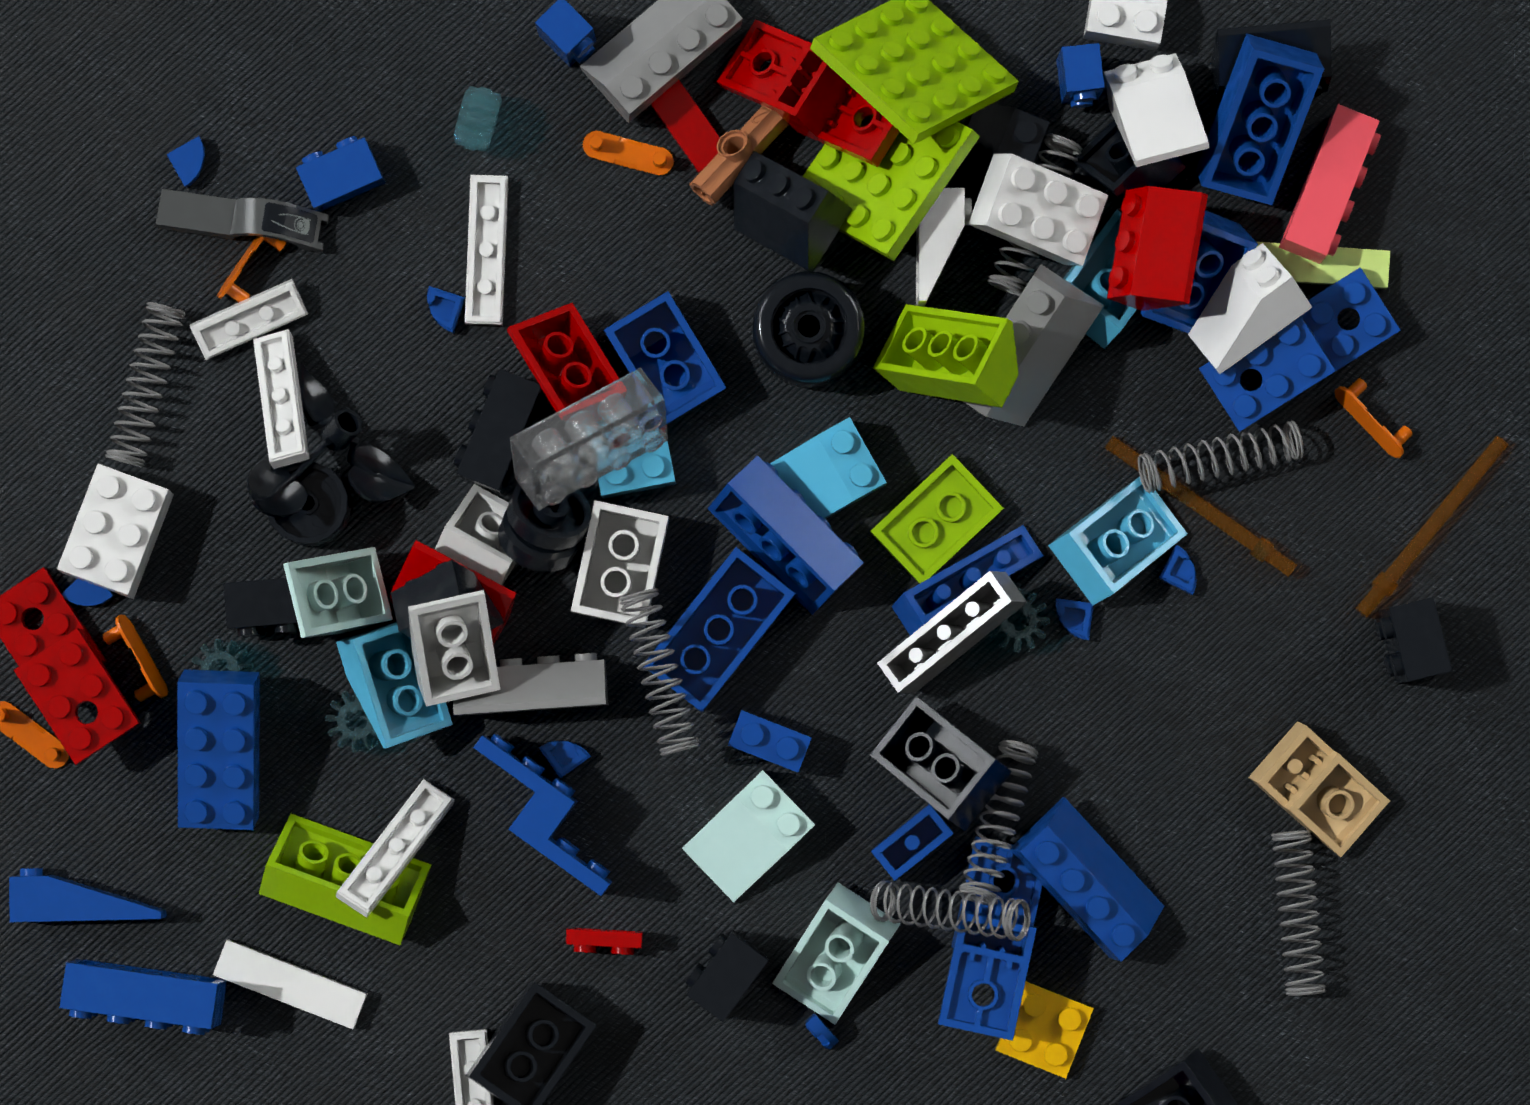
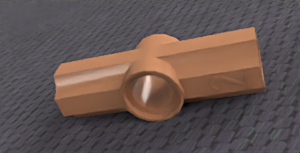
M761 106L740 130H731L720 137L716 146L718 154L689 184L693 192L704 202L713 206L734 184L735 179L752 152L756 151L762 154L788 126V123L776 111Z

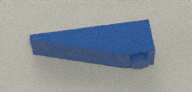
M1022 525L904 592L891 607L911 636L989 571L1006 572L1009 577H1012L1041 559L1043 554L1025 526Z
M20 868V876L9 877L10 922L167 918V910L59 876L43 875V868Z

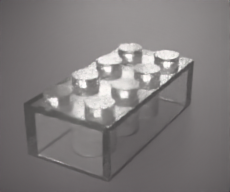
M638 368L510 437L515 479L538 511L548 505L560 503L570 493L593 485L600 477L613 470L623 469L631 460L646 452L656 451L663 443L668 441L665 399L642 368Z

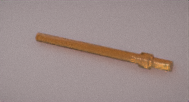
M1112 436L1104 448L1139 472L1138 457L1140 454ZM1157 467L1162 489L1251 550L1250 555L1261 563L1265 560L1289 577L1297 564L1274 549L1275 544L1263 536L1258 538L1176 480V487H1172L1169 474Z
M1499 436L1494 438L1386 572L1381 571L1371 583L1373 588L1355 608L1361 615L1368 618L1385 596L1390 597L1399 586L1397 584L1399 578L1506 449L1508 444Z

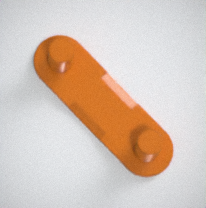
M592 131L583 140L584 152L590 158L653 175L662 176L667 174L674 164L672 154L665 148L613 134Z
M256 236L220 288L217 297L221 299L227 294L237 302L248 299L250 294L234 284L249 258L263 240L278 251H281L287 242Z
M1358 378L1349 388L1339 386L1335 390V397L1338 402L1389 455L1400 458L1404 454L1402 445L1412 436V431L1407 426H1402L1392 435L1385 426H1381L1366 410L1367 407L1357 398L1367 388L1364 380Z
M118 615L115 618L116 626L103 633V639L110 645L123 637L128 648H131L140 664V670L148 683L134 691L135 697L140 702L154 694L164 698L168 695V688L132 622L125 615Z
M0 701V731L49 768H60L67 763L69 755L58 738L11 703Z

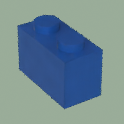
M557 0L535 22L539 37L569 67L576 61L582 64L595 51V48L592 46L596 42L593 27L566 0Z
M1100 44L1062 47L1056 59L1061 104L1071 103V108L1093 106V100H1098L1105 88Z
M351 136L336 144L337 149L325 155L322 151H317L302 158L303 164L297 166L296 169L315 211H324L385 184V180L365 137L358 140L356 136Z
M741 710L728 746L798 773L812 737Z
M928 804L874 847L871 852L895 881L954 833L935 809Z

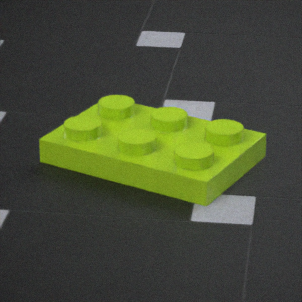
M952 454L870 532L920 584L932 577L1004 508Z

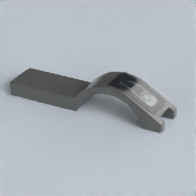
M162 189L156 227L158 229L234 239L239 236H262L286 241L303 250L323 253L324 243L318 242L321 223L328 224L329 215L273 199L240 198L236 200Z

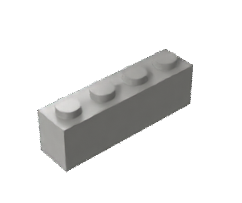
M989 571L877 662V664L898 693H916L1020 609L1027 601L1006 572Z

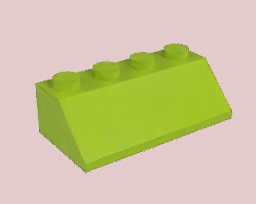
M906 304L873 369L900 391L1002 408L1019 375L1013 322L1008 318Z
M290 814L266 863L259 894L401 945L416 910L431 864L412 858L368 918L336 898V892L374 843Z

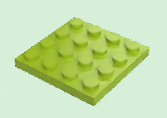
M890 0L815 37L810 47L819 58L913 144L1013 93L1019 82L930 0Z
M873 115L866 116L862 120L860 127L868 125ZM959 122L916 144H913L899 132L878 167L824 144L802 177L830 191L852 208V211L841 226L840 232L894 261L980 136L973 129Z

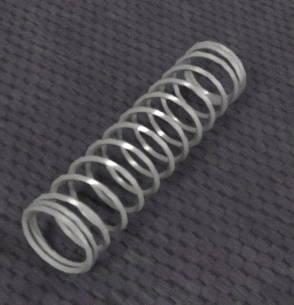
M1051 133L1045 134L1043 141L1051 150H1041L1038 152V156L1046 164L1037 165L1057 170L1067 175H1073L1071 171L1051 163L1041 154H1054L1076 162L1078 158L1064 152L1079 155L1083 148L1078 143L1065 137ZM1009 242L1016 248L1002 247L999 250L1002 256L1009 261L994 262L995 268L1004 275H990L987 281L990 285L1002 291L1020 296L1025 288L1017 283L1027 286L1028 282L1001 269L998 264L1010 265L1033 272L1034 269L1014 260L1005 254L1003 250L1015 251L1035 258L1040 256Z
M147 302L145 308L151 314L164 320L144 319L141 322L145 327L162 335L142 333L138 335V338L142 342L160 350L136 348L133 351L139 357L155 364L139 362L129 364L131 369L152 379L141 377L126 378L128 384L148 393L132 391L121 393L125 399L145 408L120 406L118 407L119 412L140 422L124 420L113 422L119 429L138 437L125 435L110 436L113 442L135 452L109 449L106 451L107 454H105L106 458L139 467L145 466V460L134 456L145 457L147 453L117 439L150 442L152 440L120 424L149 428L155 427V424L123 409L158 413L159 410L127 395L161 399L163 396L160 393L132 382V380L156 384H166L167 381L135 366L170 370L171 367L169 365L145 356L140 352L175 355L174 351L150 342L143 337L171 341L179 340L177 336L157 329L147 323L181 327L183 324L172 318L184 319V315H186L182 310L153 302Z
M1291 420L1284 424L1283 430L1276 424L1270 427L1268 433L1265 429L1259 427L1255 431L1254 436L1245 430L1242 432L1240 440L1231 433L1228 435L1226 442L1219 437H1215L1211 446L1206 441L1201 440L1198 443L1197 450L1189 443L1184 446L1183 452L1173 446L1169 450L1168 456L1158 449L1154 460L1149 454L1140 453L1138 457V470L1143 488L1149 494L1150 492L1154 493L1156 486L1159 491L1162 490L1161 478L1157 469L1159 453L1163 455L1167 462L1171 485L1174 488L1176 487L1175 473L1171 465L1173 450H1176L1182 460L1185 481L1187 484H1190L1191 477L1186 463L1187 447L1193 450L1197 458L1199 477L1204 482L1205 472L1200 458L1201 444L1207 446L1211 454L1214 475L1216 478H1219V466L1214 454L1215 442L1217 440L1225 450L1227 468L1229 473L1233 475L1234 466L1229 452V440L1231 437L1236 440L1239 446L1243 470L1247 472L1248 461L1243 448L1245 434L1249 435L1254 444L1256 463L1261 469L1263 461L1257 444L1259 431L1265 434L1268 440L1271 462L1273 465H1276L1277 456L1271 440L1273 428H1277L1282 436L1286 460L1288 462L1292 458L1296 461L1298 459L1301 460L1304 454V446L1300 429L1296 422ZM1292 431L1296 442V449L1292 438Z
M653 588L620 597L619 601H621V605H624L621 608L623 612L649 610L626 621V626L637 627L655 624L632 634L629 640L646 641L658 639L633 652L635 656L662 654L641 663L637 667L638 670L648 671L668 668L641 681L642 685L671 683L645 696L647 700L674 698L652 708L649 711L651 715L680 712L653 725V728L658 730L684 727L657 740L658 744L683 742L661 748L659 750L661 752L660 755L665 756L698 747L700 744L697 737L665 740L691 729L694 726L692 722L660 726L689 713L691 709L677 708L656 711L684 699L687 694L675 693L653 696L680 684L683 681L681 678L647 682L673 671L679 666L678 664H665L644 667L673 654L675 651L673 649L640 652L670 639L671 635L669 634L635 638L667 622L663 619L631 623L662 609V605L628 608L636 603L658 596V589Z
M1014 740L999 742L998 749L1003 754L996 757L997 760L1003 757H1010L1025 764L1033 765L1036 763L1035 759L1038 758V751L1034 747ZM1008 747L1020 749V750L1026 751V752H1028V753L1018 752V751L1012 750V749H1010V748H1008ZM1008 768L1012 771V775L1026 779L1032 778V775L1026 771ZM1004 782L1001 785L1017 792H1028L1026 787L1018 784ZM996 794L990 799L1000 800L1013 806H1024V803L1020 800ZM986 804L985 807L988 811L979 814L980 820L985 825L978 826L975 829L976 834L981 839L971 843L972 848L977 853L967 857L968 862L973 868H968L963 872L966 879L970 882L961 884L959 890L963 893L964 898L973 892L981 896L988 895L992 902L997 895L991 891L1000 892V887L977 882L970 878L967 872L981 871L999 878H1003L1005 875L997 870L981 868L973 863L971 858L986 857L1005 864L1009 863V861L1002 856L984 853L977 849L975 844L987 842L1004 849H1012L1013 847L1009 843L984 837L979 833V829L992 828L1009 835L1017 833L1011 828L988 823L983 819V815L996 814L1013 821L1021 819L1016 814L997 811ZM969 897L968 901L975 903L974 897ZM982 899L980 904L988 905L987 899Z
M1310 830L1271 834V840L1305 839L1275 846L1272 849L1273 851L1307 854L1277 861L1273 864L1274 866L1309 869L1276 877L1275 880L1278 882L1310 884L1280 891L1276 895L1279 897L1312 899L1282 906L1278 910L1280 912L1314 914L1281 922L1279 924L1281 927L1315 929L1305 933L1282 937L1281 941L1317 944L1307 948L1284 952L1282 956L1319 959L1309 963L1285 967L1283 970L1285 972L1321 974L1311 978L1287 982L1285 984L1287 987L1285 994L1288 996L1321 994L1327 991L1324 984H1301L1324 977V972L1313 969H1299L1319 964L1324 959L1318 955L1297 954L1321 947L1322 943L1317 940L1294 939L1318 933L1321 928L1309 924H1292L1316 918L1319 913L1308 909H1290L1312 904L1318 898L1307 894H1288L1316 886L1317 883L1312 880L1287 879L1311 873L1315 868L1304 864H1285L1307 859L1313 856L1314 853L1303 849H1283L1310 842L1313 839Z
M882 880L876 884L870 898V909L874 919L881 922L889 920L894 924L903 922L905 925H913L915 923L919 927H926L928 925L932 929H939L941 927L945 931H952L954 929L958 933L968 931L972 935L981 933L985 937L992 935L999 939L1008 937V939L1017 942L1026 936L1031 922L1030 908L1023 899L1015 900L1010 898L1004 904L1000 896L995 897L991 902L986 894L982 895L978 900L973 892L964 898L961 891H956L951 896L948 889H943L938 894L934 887L929 888L925 893L921 885L916 886L912 891L908 883L903 884L899 889L896 882ZM887 885L883 898L885 915L880 917L876 908L877 897L881 887ZM894 886H896V889H897V900H896V891H895ZM907 887L910 891V901L908 909L902 917L899 905L902 890ZM921 889L923 893L922 908L915 919L912 906L913 897L916 890ZM888 891H889V892H890V903H889V907H888V910H887V902H886V901H887V894H888ZM934 891L936 904L933 915L928 921L926 916V899L929 892ZM946 892L949 896V906L946 917L941 923L939 902L942 894ZM959 894L962 898V909L959 919L954 925L952 905L955 896ZM973 896L975 899V911L971 923L967 926L965 909L969 897ZM986 898L988 901V914L981 928L978 917L979 906L982 899ZM999 900L1002 912L998 926L994 930L992 910L994 903ZM1010 902H1012V903L1010 904V906H1009L1007 912H1006V909H1007L1008 904H1009ZM1018 904H1022L1024 910L1023 927L1020 934L1015 937L1012 930L1018 918ZM1015 910L1014 921L1012 923V916ZM896 911L900 918L898 920H894L891 918ZM909 912L913 920L910 922L904 920ZM922 914L926 922L923 924L917 922L922 916ZM936 916L939 925L934 926L930 923ZM949 918L952 927L947 928L943 925ZM961 920H963L965 929L957 928ZM975 921L978 931L970 930ZM988 922L990 925V929L992 931L991 933L983 932ZM1001 925L1003 926L1005 935H999L996 933L1001 927Z

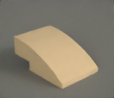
M1298 721L1248 777L1339 857L1345 854L1390 802L1346 759L1331 749L1308 726Z

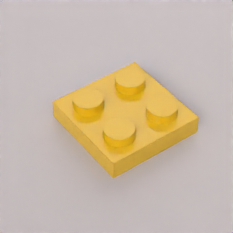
M1025 981L1013 1041L999 1038L995 1050L1066 1079L1094 1008Z

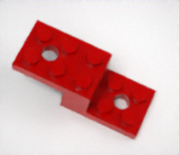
M755 19L717 80V83L725 90L776 111L798 133L878 167L900 131L810 49L811 42ZM772 60L770 66L760 72L761 65L765 61ZM873 115L868 125L860 127L862 120L866 116Z
M46 567L36 571L0 595V639L18 665L14 672L75 765H79L141 724L103 664L107 662L106 658L68 600L63 597L61 589ZM32 608L39 609L44 616L43 624L36 630L29 629L24 622L26 612ZM86 701L94 703L98 710L97 718L89 724L82 722L78 717L79 706Z

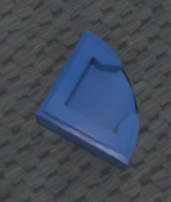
M199 136L167 154L186 188L198 179L204 164L205 148Z
M429 286L427 301L431 315L443 329L454 334L465 297Z
M1175 545L1158 579L1193 595L1197 582L1194 564L1188 553L1180 546Z
M76 579L62 593L66 600L81 606L104 604L115 597L111 591L80 579Z
M1056 598V613L1062 626L1073 636L1089 641L1093 613L1092 604Z
M553 741L539 747L560 778L592 757L584 748L569 741Z
M816 1013L805 1021L806 1028L826 1049L830 1050L839 1042L837 1037Z

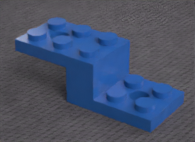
M1361 267L1309 299L1308 301L1312 306L1310 310L1223 373L1219 374L1210 362L1199 368L1239 432L1401 331ZM1345 308L1355 309L1360 316L1358 326L1352 330H1345L1338 324V315ZM1256 369L1262 375V384L1257 390L1249 391L1241 385L1240 378L1245 370Z
M493 734L491 738L482 735L473 748L535 792L508 830L602 896L613 882L607 878L610 871L594 859H590L586 863L576 856L580 849L562 836L557 841L552 838L578 802L572 797L575 790L559 778H555L551 782L541 774L545 768L530 757L524 756L522 760L511 753L514 746L498 734Z
M975 836L974 841H975V840H978V839H981V838ZM980 842L975 844L977 849L987 854L1005 857L1009 863H999L986 857H972L971 861L981 868L997 871L1008 870L1014 875L1015 884L1010 891L991 892L1000 896L1004 904L1010 898L1025 900L1030 908L1031 922L1026 936L1017 942L1008 939V937L999 939L994 935L985 937L981 933L972 935L968 931L964 933L954 931L951 945L953 953L938 1024L1013 1041L1037 929L1034 927L1042 884L1010 849L1000 848L987 842ZM972 848L971 854L977 853V852ZM981 871L967 872V875L977 882L994 885L995 876ZM961 899V903H960V908H959V913H958L957 920L959 919V916H960V913H961V909H962V899ZM997 900L998 904L994 905L992 910L994 930L1001 918L1002 907L999 900ZM967 901L965 909L967 926L971 923L975 911V903ZM1010 902V903L1008 904L1007 909H1006V912H1007V910H1008V908H1009V906H1010V904H1011L1012 902ZM980 904L978 917L981 928L987 918L988 905ZM1018 904V918L1012 930L1015 937L1020 934L1023 927L1024 910L1022 904ZM1015 910L1012 916V923L1014 921ZM963 920L960 921L957 928L965 929ZM976 921L974 922L970 930L978 931ZM989 922L983 930V932L985 933L992 932L990 929ZM1002 925L996 932L999 935H1005ZM979 984H988L993 988L994 998L988 1005H978L972 998V992Z

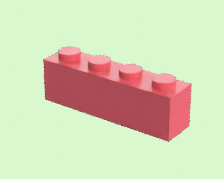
M1340 104L1336 106L1331 113L1279 248L1318 264L1322 263L1327 254L1334 256L1341 240V235L1336 234L1340 221H1348L1355 204L1349 198L1354 187L1360 189L1368 171V168L1362 166L1367 154H1374L1381 138V134L1376 133L1379 120Z

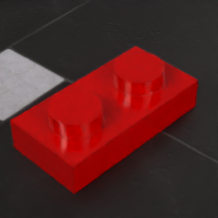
M587 928L566 929V944L574 945V952L596 953V946L611 947V954L634 955V948H642V931Z

